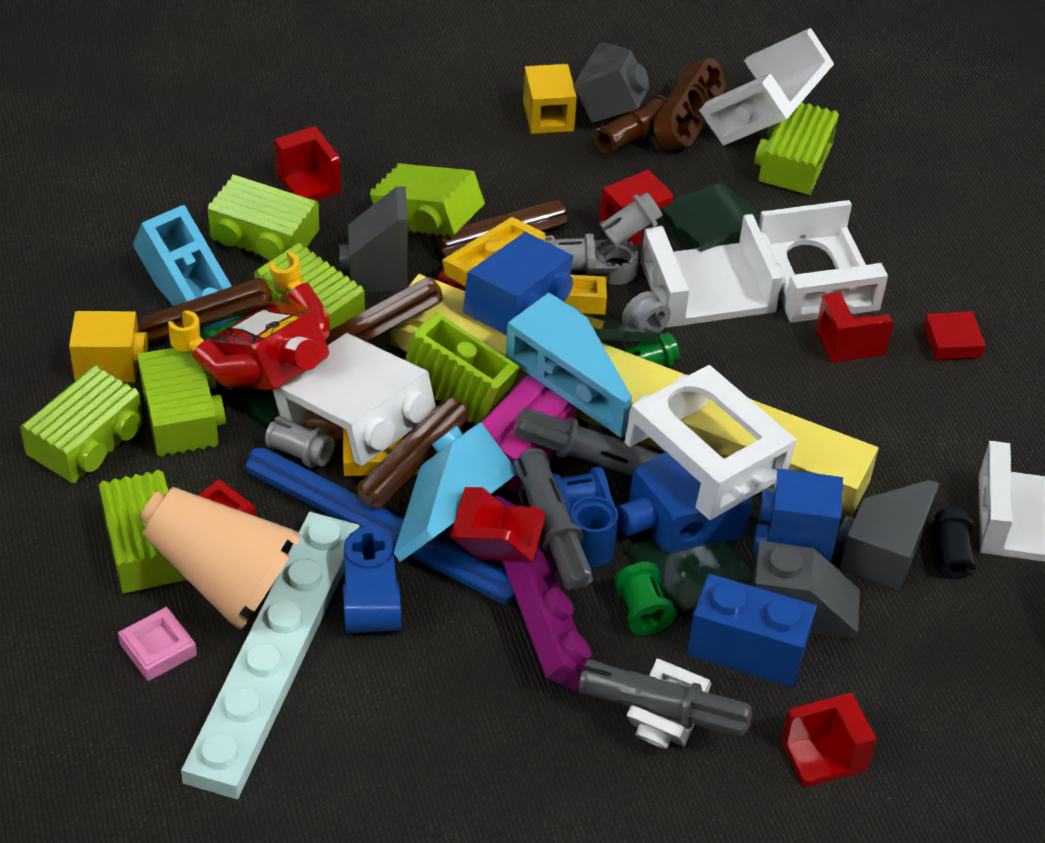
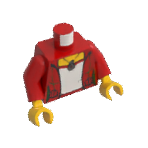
M287 252L290 268L285 270L277 269L272 260L269 262V267L275 287L280 291L290 292L288 296H280L266 307L258 309L205 341L200 337L199 317L194 312L183 311L182 320L184 328L176 326L172 321H168L170 344L175 350L182 352L193 351L192 358L221 385L229 388L245 387L273 390L306 370L314 369L329 356V349L325 340L329 337L330 317L327 309L310 284L302 283L303 276L297 255L293 252Z

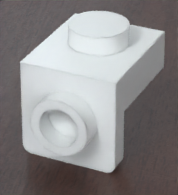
M658 658L649 675L690 687L693 683L701 684L702 691L708 692L711 686L709 679ZM634 705L630 706L626 715L631 724L638 727L635 736L663 749L668 748L670 741L685 747L693 729V726L690 729L684 728L679 720L650 713Z

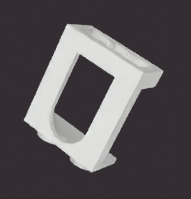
M850 200L761 212L759 229L761 232L767 233L770 241V253L775 264H781L784 270L785 289L783 292H779V299L790 323L818 319L822 295L841 292L851 314L878 311L881 308L888 275L882 263L865 264L847 228L852 207ZM799 245L816 246L827 252L836 269L795 275L787 258V253L793 247Z
M707 365L690 375L679 377L673 384L652 395H644L639 398L629 411V421L624 443L631 447L648 437L654 440L701 483L695 507L705 517L712 520L774 484L777 469H789L797 439L712 366ZM709 398L752 434L757 441L724 459L688 428L681 419L706 407L707 399Z

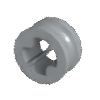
M645 291L638 294L626 305L621 319L628 329L633 330V334L638 339L649 340L652 333L661 332L666 327L671 312L667 305L659 302V298L653 292Z

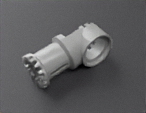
M585 234L584 238L555 239L553 235L545 236L547 243L574 255L571 272L585 271L587 276L606 277V283L612 285L627 284L637 276L639 251H637V246H634L632 241L627 243L626 240L618 248H615L609 239L594 240V234ZM619 258L626 260L628 263H623L622 266H619V264L612 266V263H606V261Z

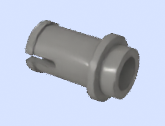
M648 192L640 197L638 194L632 196L634 199L632 203L607 220L599 223L615 248H618L620 244L648 225L652 227L658 225L656 220L662 217L663 214Z
M277 416L275 422L271 421L265 435L267 447L298 457L309 468L316 467L317 465L325 466L330 461L335 448L333 437H330L328 431L324 428L318 427L312 430L288 421L281 416Z

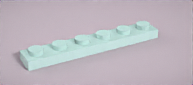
M313 512L308 513L299 531L302 537L297 545L293 543L288 553L290 558L276 578L181 769L183 784L234 799L239 798L345 571L344 543L351 532L360 528L358 524Z

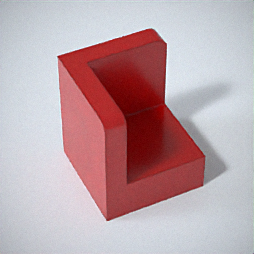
M316 126L274 139L276 174L290 193L315 201L341 193L340 158Z
M649 170L643 171L603 188L600 222L607 220L634 201L632 196L638 194L640 197L648 192L659 209L672 204L673 193ZM642 230L629 238L627 243L632 241L634 246L640 244Z
M839 292L822 295L815 330L830 362L835 363L886 355L894 323L888 314L873 317L869 315L853 317L842 293Z
M465 487L450 537L478 560L533 562L546 514L539 507L504 506L483 487Z
M851 692L790 709L787 713L781 744L802 786L808 788L866 772L877 739Z

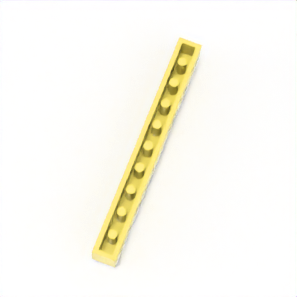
M418 274L409 286L424 279L426 276ZM437 280L435 281L442 290L443 301L390 331L391 345L408 352L414 332L435 312H438L506 357L507 335L464 314L465 291ZM602 343L632 396L631 406L642 396L652 395L673 384L679 377L686 375ZM522 369L518 370L510 391L528 375ZM709 398L707 399L706 407L681 419L688 428L724 459L757 441L752 434ZM750 399L797 439L788 470L843 477L841 520L843 521L845 516L852 517L871 480L879 447ZM576 408V417L585 422L606 428ZM650 437L640 441L644 444L665 451ZM774 484L765 489L773 490Z

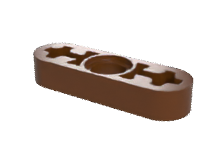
M706 58L688 65L654 119V134L659 145L664 150L670 152L691 145L706 122L699 110L708 100L724 93L726 87L725 74L721 65L714 58Z

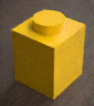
M568 64L525 66L523 103L531 134L574 131L577 96Z
M75 311L69 344L75 381L91 367L97 365L100 370L104 369L108 375L112 374L115 379H120L122 382H136L138 369L137 354L148 352L147 333L138 331L136 312Z

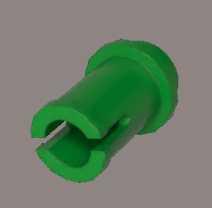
M652 333L650 340L622 350L670 369L673 367V362L680 359L677 342L670 333Z

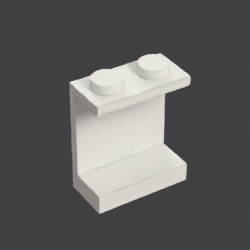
M811 28L806 29L748 56L744 62L756 80L708 100L699 111L724 146L786 120L834 63Z
M753 214L744 215L739 243L675 252L672 250L663 226L644 228L640 263L651 291L659 298V302H663L670 308L671 315L666 328L776 312L779 292H783L785 289V274L781 264H775L770 253L768 235L766 232L760 231Z
M348 333L328 345L329 356L314 369L306 370L279 388L273 389L279 415L288 421L303 426L305 424L306 411L310 410L345 428L354 461L360 466H363L415 429L436 408L427 370Z
M989 441L979 472L980 553L1045 562V476L1011 472L1010 443Z

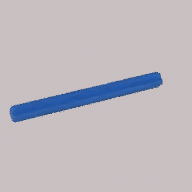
M255 448L252 450L245 465L248 474L336 519L358 524L360 528L368 526L384 530L391 537L393 548L395 549L404 518L382 507L377 510H371L366 504H361L358 501L357 494L266 448ZM439 536L434 537L409 555V557L503 605L512 604L516 600L506 570L486 560H478L467 550Z

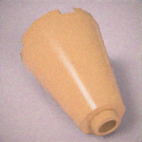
M172 487L167 495L156 490L138 518L147 524L142 535L233 626L240 630L246 625L247 619L239 613L244 606L255 612L290 558L288 554L281 551L285 542L289 540L297 545L302 537L301 534L293 529Z

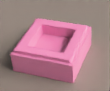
M168 607L118 632L121 647L147 681L158 677L197 655L196 643Z

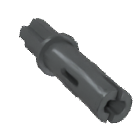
M523 408L515 421L514 434L517 437L553 449L558 457L565 458L569 455L631 477L638 466L660 455L635 445L629 447L618 438L578 425L577 419L571 417L564 421L530 408Z
M538 448L528 449L520 454L521 459L516 458L513 465L518 477L521 479L530 507H539L546 514L541 531L543 535L541 547L546 554L552 555L564 587L567 590L575 592L580 588H586L591 585L593 577L591 575L592 570L580 544L583 541L584 534L581 528L573 524L565 500L550 469L546 453Z
M592 659L587 661L585 665L586 670H583L580 677V695L607 700L626 707L634 705L650 713L679 720L686 729H690L695 724L734 736H743L751 722L752 707L748 703L702 691L701 684L693 683L690 687L642 673L605 665V663Z

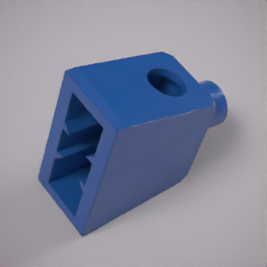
M664 452L638 466L633 472L628 502L616 507L618 510V528L624 536H631L647 530L661 549L671 554L744 538L753 500L748 498L709 520L695 507L701 483L667 452Z

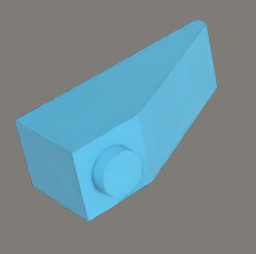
M185 205L141 223L133 242V247L156 287L173 306L232 287ZM235 317L200 328V337L201 332L206 329L216 330Z
M549 292L508 322L506 358L620 438L626 434L632 396L586 316L581 314L575 307L566 304Z
M481 422L464 434L456 426L432 444L437 454L420 466L394 550V555L399 562L455 522L465 487H483L492 494L517 474L510 460Z

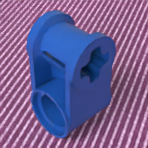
M600 466L592 467L588 474L560 478L557 473L553 474L573 524L579 526L584 534L583 541L580 544L590 568L606 565L613 559L615 554L618 510L609 492L604 470Z
M367 526L358 528L348 535L344 543L346 585H343L345 632L346 634L401 631L399 581H396L392 539L384 530L377 527Z

